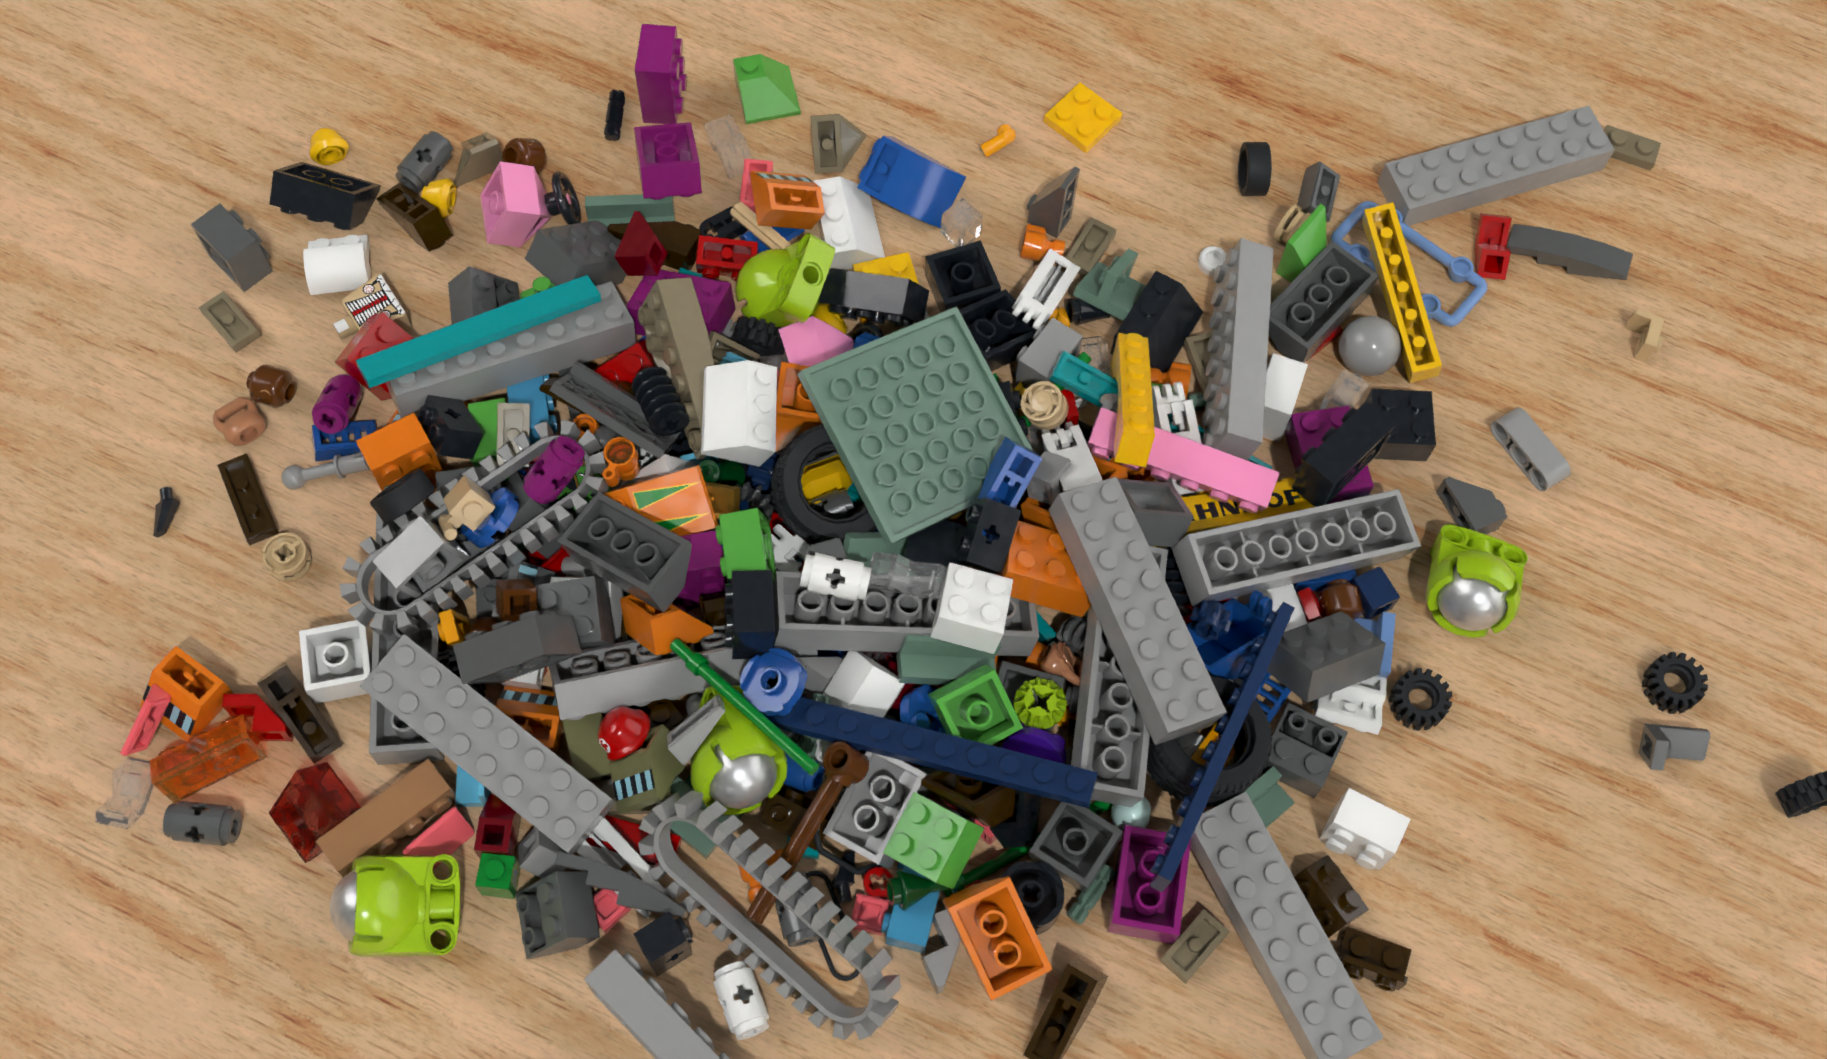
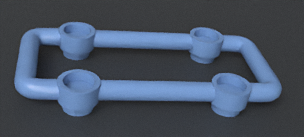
M1364 201L1332 233L1331 241L1338 244L1376 272L1374 261L1369 258V250L1364 245H1350L1343 240L1346 234L1363 217L1365 209L1379 206L1372 201ZM1396 209L1402 233L1406 239L1448 267V275L1453 282L1461 283L1468 281L1475 286V289L1452 315L1440 309L1441 302L1435 295H1421L1428 320L1434 318L1441 324L1449 327L1458 325L1487 292L1486 281L1473 271L1474 265L1471 260L1462 256L1452 257L1402 222V213Z

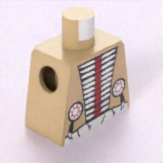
M380 273L343 298L341 303L347 317L333 324L338 335L343 340L358 332L370 316L383 312L406 332L412 330L407 314Z

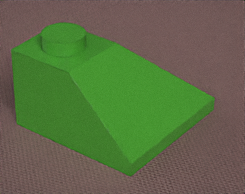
M762 54L733 59L735 82L746 124L801 114L789 66Z
M1320 204L1286 244L1276 273L1290 283L1327 247L1326 207Z

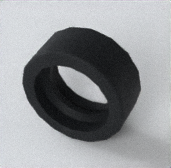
M1244 142L1241 146L1238 162L1240 193L1242 196H1266L1269 191L1272 173L1270 146L1267 142Z
M418 468L391 484L374 497L370 504L382 521L389 523L420 504L434 492L435 487L423 470Z

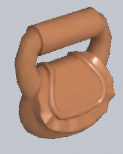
M246 397L236 398L216 410L213 415V424L216 429L223 433L226 441L234 446H242L253 442L265 429V421L258 413V407L254 401Z
M1061 641L1058 643L1050 642L1042 654L1040 661L1041 669L1046 673L1063 677L1080 687L1083 660L1074 656L1065 643H1061ZM1073 665L1079 668V677L1074 673Z

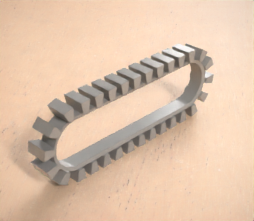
M565 420L561 421L560 435L553 436V430L547 421L536 424L534 427L541 438L539 441L532 445L527 435L523 432L513 439L522 451L517 456H515L509 445L505 444L496 451L505 464L499 467L491 455L479 462L489 475L482 479L474 467L462 475H465L482 489L488 491L540 456L550 441L560 436H566L577 442L581 432L575 422ZM587 429L577 442L585 453L586 470L581 484L575 491L404 608L385 611L374 607L368 594V584L372 573L377 568L372 561L379 555L382 547L371 536L361 542L359 545L370 556L362 565L348 556L342 568L352 577H357V582L340 584L341 597L350 604L362 601L348 609L349 613L365 627L373 618L369 627L379 635L391 637L393 621H397L398 629L406 636L419 632L412 617L419 613L421 618L430 625L440 618L439 614L430 607L435 601L446 611L458 605L447 595L451 590L454 589L455 593L463 601L472 596L474 592L464 583L467 579L471 577L480 589L492 582L482 571L483 568L489 565L490 570L497 577L508 571L509 569L499 557L506 553L508 559L514 565H517L526 558L516 547L518 544L523 542L532 554L543 547L533 535L540 530L548 542L559 536L560 534L550 522L557 518L566 531L574 521L571 514L567 512L574 506L578 514H580L588 505L584 498L590 491L595 495L597 492L603 494L608 491L609 487L604 479L595 477V473H603L604 469L608 467L603 451L594 454L602 449L597 438ZM455 478L445 486L450 491L459 481ZM440 490L428 497L438 508L433 513L423 502L411 509L418 517L421 515L436 525H439L438 518L441 515L449 514L443 500L445 496ZM406 513L394 520L402 530L411 521ZM389 525L376 532L387 543L393 542L398 537L397 533Z
M691 790L683 797H680L679 792H676L651 808L653 811L642 819L639 829L649 833V835L638 842L640 856L656 854L659 862L647 870L654 881H658L668 873L675 880L665 889L671 897L676 899L684 891L689 892L690 895L680 905L691 913L702 904L706 909L696 919L705 927L718 918L722 923L711 933L721 942L732 933L738 936L727 947L737 956L750 947L754 952L744 962L751 969L755 970L764 961L767 962L770 966L759 976L770 985L781 975L785 981L775 989L781 996L787 999L797 989L801 995L791 1005L801 1014L812 1004L818 1009L808 1018L811 1023L819 1028L830 1018L836 1021L832 1037L846 1040L856 1030L858 1038L861 1040L871 1036L894 1013L899 1001L892 997L899 991L901 984L899 975H887L884 977L881 970L892 960L884 947L872 958L864 949L874 938L863 929L852 940L847 934L858 924L846 915L835 925L831 919L841 909L831 900L818 910L814 905L825 895L815 886L802 896L797 890L807 883L808 880L797 871L785 881L781 876L792 866L782 857L771 866H768L765 862L776 852L766 843L754 852L750 850L749 847L759 839L750 829L738 838L733 835L743 823L734 815L720 823L717 819L727 811L720 802L715 801L705 810H702L700 808L702 807L703 793ZM673 821H684L696 826L854 966L863 976L868 986V1006L854 1008L839 1002L681 861L671 844L670 829Z

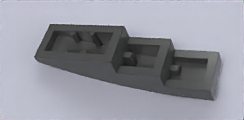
M1513 224L1507 244L1511 254L1537 256L1538 264L1567 267V274L1627 280L1633 258L1632 253L1603 242L1571 233L1520 224Z
M558 851L555 865L588 872L586 885L618 891L617 905L662 914L670 911L673 916L688 918L689 912L663 892L634 876L592 859Z

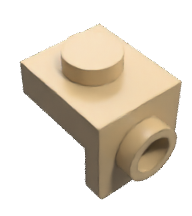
M1635 310L1626 322L1625 328L1641 334L1634 358L1646 362L1653 352L1658 353L1664 340V336L1660 335L1664 318L1655 316L1647 311Z

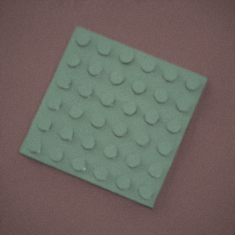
M957 306L803 369L797 374L887 547L968 509L970 504L974 503L975 499H978L989 466L1005 436L1033 451Z

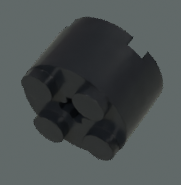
M1021 861L1011 865L1001 878L1010 877L1036 934L1044 933L1055 924L1064 903L1063 882L1059 874L1043 862ZM1033 894L1036 897L1034 903L1023 900L1024 895L1029 897Z

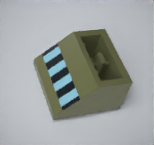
M663 724L649 729L647 738L637 750L609 763L617 809L621 814L641 810L644 807L662 802L670 795V786L675 777L685 767L668 750L667 734L670 731Z

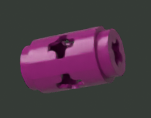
M339 374L328 380L312 409V420L319 430L333 434L346 428L362 397L360 383L352 376L346 374Z
M560 436L550 441L524 477L523 488L526 494L541 504H548L556 500L583 465L585 453L582 447L576 441L566 436Z

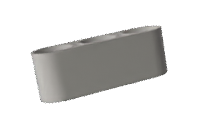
M1517 407L1491 423V431L1495 439L1538 490L1546 491L1570 476L1571 469L1566 459L1524 409Z

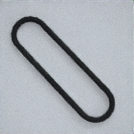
M820 871L806 873L807 878L810 876H820L824 879L834 904L841 909L834 889L830 888L831 881L828 876ZM841 909L838 912L840 920H842L845 917ZM850 931L847 935L853 940L854 938ZM823 939L818 940L829 970L835 978L849 981L859 975L860 972L857 969L848 976L837 973Z

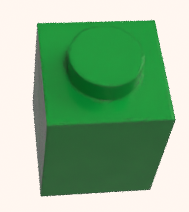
M481 853L475 887L482 896L515 899L521 871L516 857Z

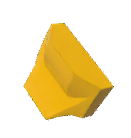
M839 454L805 466L801 478L803 495L807 501L835 489H838V491L847 490L853 483Z

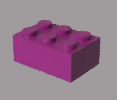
M642 24L635 76L643 123L675 124L677 123L678 114H683L684 98L681 97V91H686L687 74H684L683 40L678 38L676 26Z
M691 122L634 127L643 199L660 200L667 196L678 195L690 197L694 194L702 193L700 162Z
M660 270L658 276H644L626 305L634 321L635 334L646 336L644 327L640 325L638 320V310L656 280L691 277L708 336L711 331L722 335L736 310L731 283L666 270Z
M1349 405L1291 415L1284 434L1295 471L1303 463L1301 458L1309 448L1314 446L1317 449L1323 443L1321 441L1322 437L1331 427L1334 426L1338 429L1343 424L1341 420L1350 410ZM1368 465L1328 504L1368 496L1374 487Z
M716 530L680 536L690 541L692 548L685 586L673 602L681 605L688 611L700 607V596L725 591L727 577H724L721 571L720 557H723L722 547L717 541Z
M1125 825L1119 842L1107 932L1169 944L1175 943L1180 935L1191 840L1172 882L1161 893L1149 886L1154 876L1149 871L1158 853L1163 855L1167 848V844L1163 843L1167 832Z

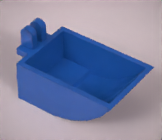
M883 135L881 139L879 138L872 148L871 155L859 175V180L861 181L857 188L905 214L941 228L966 176L894 136Z
M1255 590L1251 593L1249 603L1243 605L1234 598L1223 604L1225 609L1231 612L1229 617L1231 625L1228 634L1220 633L1218 640L1202 639L1196 634L1195 630H1191L1192 622L1186 625L1208 672L1225 679L1238 678L1246 661L1252 662L1254 654L1250 650L1258 635L1263 636L1266 631L1262 624L1268 612L1272 610V599L1267 596L1263 597L1261 592Z

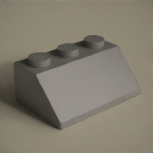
M866 751L865 755L869 760L867 775L862 781L851 784L849 788H846L823 834L878 865L891 869L895 859L884 854L883 851L913 792L927 798L929 797L931 791L921 785L922 778L928 776V774L902 760Z

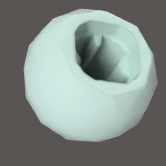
M1144 797L1132 808L1113 804L1111 809L1113 824L1122 831L1125 825L1146 829L1151 813L1150 802Z

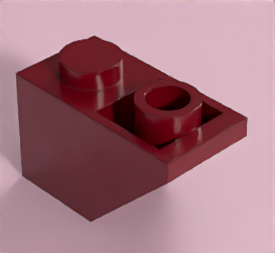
M634 211L614 257L627 276H658L667 251L640 211Z
M492 794L489 795L479 816L474 851L479 859L481 858V853L515 856L521 815L496 795Z

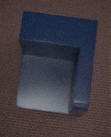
M1381 567L1374 568L1355 577L1351 584L1357 586L1363 605L1362 616L1364 619H1372L1383 612L1393 609L1400 598Z

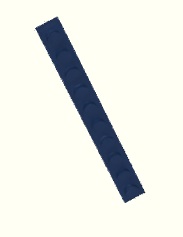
M1285 602L1280 605L1276 612L1270 610L1264 619L1262 627L1266 631L1263 636L1258 635L1250 650L1254 654L1252 662L1247 660L1238 676L1239 679L1243 680L1240 688L1234 687L1226 702L1231 708L1227 715L1224 714L1218 720L1214 731L1219 734L1215 742L1210 740L1201 758L1206 760L1203 769L1197 768L1191 778L1189 786L1194 789L1190 797L1184 796L1176 811V814L1181 816L1177 826L1172 824L1164 837L1163 843L1167 844V848L1163 855L1158 853L1151 865L1149 872L1153 873L1154 876L1149 886L1161 893L1172 882L1295 607Z
M800 697L789 714L785 716H766L774 725L786 731L833 743L844 742L856 749L1085 808L1090 806L1097 781L1098 772Z

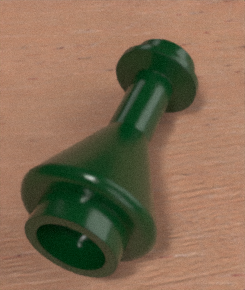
M723 459L717 463L712 460H704L699 463L705 482L729 486L737 483L743 487L745 472L739 462Z
M901 870L895 872L894 878L887 879L889 902L891 906L898 905L902 911H906L932 892L951 890L955 894L965 889L963 873H961L954 889Z

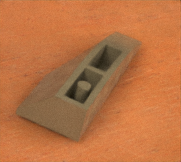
M691 277L656 280L638 310V320L640 325L644 327L646 347L648 352L652 354L655 366L662 367L667 371V376L671 378L672 385L680 397L681 404L684 405L685 412L689 415L690 422L684 429L689 446L693 450L696 460H703L706 456L701 454L704 369L707 366L714 365L708 331Z

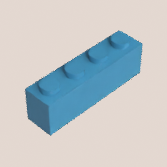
M549 374L507 387L509 403L530 404L529 440L532 445L541 439L534 427L536 424L547 421L553 430V434L558 433L555 415L549 416V411L554 410L553 398L539 390L541 384L549 379Z
M898 862L897 868L903 869L904 872L928 879ZM940 891L928 894L906 911H902L898 905H895L892 914L885 913L881 933L886 934L885 944L925 954Z

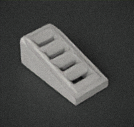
M720 695L714 696L667 734L668 750L682 765H686L724 714V702Z

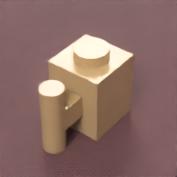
M465 475L443 498L449 514L441 515L438 518V522L445 539L449 541L454 540L457 537L456 530L462 523L472 531H475L496 508L489 493Z

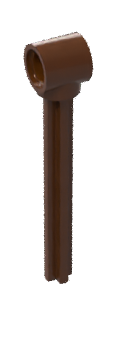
M835 742L829 746L824 754L823 765L825 770L823 773L827 775V778L779 857H782L792 866L781 876L785 881L790 878L843 786L849 788L851 784L862 781L868 773V757L847 743ZM762 886L746 915L762 924L777 898Z

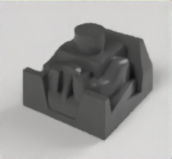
M1118 479L1148 545L1174 547L1187 533L1194 516L1173 484Z

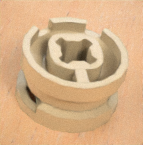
M1294 204L1280 221L1274 232L1273 239L1287 244L1288 240L1308 219L1311 213L1305 214L1300 206Z
M1040 381L1034 383L1022 395V412L1032 425L1040 430L1057 428L1068 415L1069 406L1067 399L1060 389L1051 382Z
M288 532L279 533L271 537L262 549V561L270 574L278 581L286 583L295 582L303 578L311 568L312 555L304 541L296 534Z

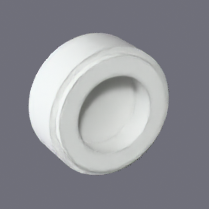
M1215 246L1203 249L1198 259L1199 269L1204 274L1213 276L1216 267L1222 265L1225 261L1226 252Z

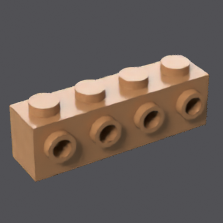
M427 759L315 842L337 872L344 877L351 872L352 863L355 858L364 855H387L394 850L397 842L403 837L420 831L425 825V821L434 814L439 815L448 810L456 795L430 760Z

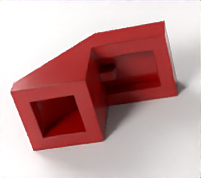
M1480 213L1475 239V273L1482 278L1506 279L1511 251L1506 247L1512 220L1510 216Z
M223 694L222 707L231 717H253L252 732L260 741H293L294 735L257 694Z

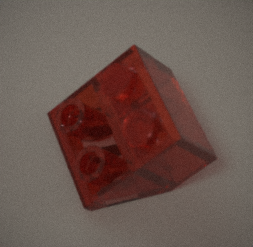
M324 762L296 770L269 811V815L304 863L323 852L315 841L360 809L361 806L329 763Z

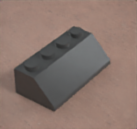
M1331 241L1270 304L1269 335L1277 350L1290 359L1305 363L1370 295L1379 274Z
M597 492L558 539L559 544L573 561L663 613L685 586L692 548L690 541L600 492Z

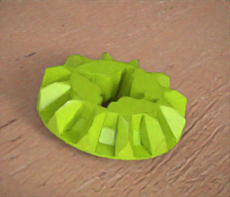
M1038 676L1036 679L1026 680L1016 691L1014 698L1015 712L1020 721L1029 727L1038 729L1050 728L1063 718L1066 711L1067 700L1063 688L1055 684L1052 679L1046 680ZM1034 693L1040 698L1049 697L1046 701L1047 712L1040 706L1031 708L1035 702Z

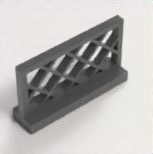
M578 361L574 363L570 372L555 381L549 390L659 459L664 454L667 455L681 434V432L671 436L654 434L650 430L649 423L646 421L645 415L635 396Z

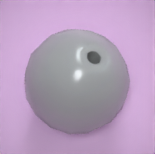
M1377 316L1357 318L1346 326L1339 340V353L1343 363L1355 374L1363 376L1382 375L1391 369L1398 360L1402 349L1401 339L1395 326L1385 318Z

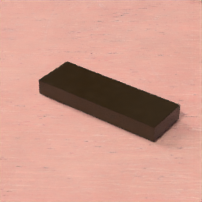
M246 453L218 464V469L249 546L279 534L248 454Z

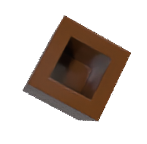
M528 578L495 581L496 613L503 622L519 621V615L530 611H537L536 587Z

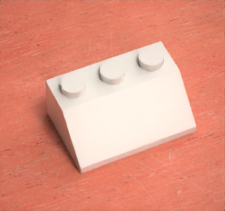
M840 176L813 181L821 187L825 214L817 222L821 240L835 247V254L830 268L852 269L853 264L885 257L870 194L857 188L859 184Z
M746 360L707 366L704 369L701 454L760 467L775 453L777 367Z

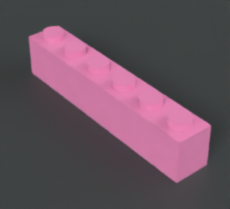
M1101 407L1097 414L1087 445L1089 449H1092L1091 454L1099 458L1109 459L1110 456L1114 457L1116 412ZM1154 427L1155 437L1146 467H1141L1150 470L1152 477L1163 481H1168V478L1180 481V487L1193 492H1197L1198 488L1210 492L1209 497L1220 502L1227 503L1229 499L1240 503L1239 508L1256 514L1258 510L1262 512L1268 507L1280 472ZM1120 463L1122 466L1133 470H1138L1140 467Z

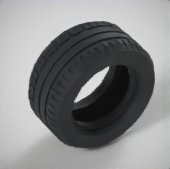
M820 424L801 433L783 449L772 471L771 496H773L772 501L776 506L774 508L778 512L779 518L783 520L782 522L784 525L786 524L789 530L793 531V534H797L802 539H805L806 542L813 544L840 538L842 545H844L846 533L874 532L877 527L863 501L854 515L849 518L835 520L821 516L810 507L804 497L801 478L804 467L810 458L822 452L832 451L838 453L824 425Z
M1210 675L1227 711L1225 713L1227 715L1231 707L1226 702L1234 687L1240 688V685L1228 679ZM1255 699L1234 742V762L1232 765L1222 769L1206 807L1218 806L1244 793L1261 775L1267 766L1266 764L1269 762L1272 749V732L1263 708ZM1150 735L1147 771L1151 774V778L1156 781V784L1162 790L1167 791L1170 796L1175 797L1177 800H1182L1185 795L1190 797L1194 789L1189 786L1191 778L1197 768L1203 769L1204 765L1196 763L1186 755L1177 738L1155 745Z

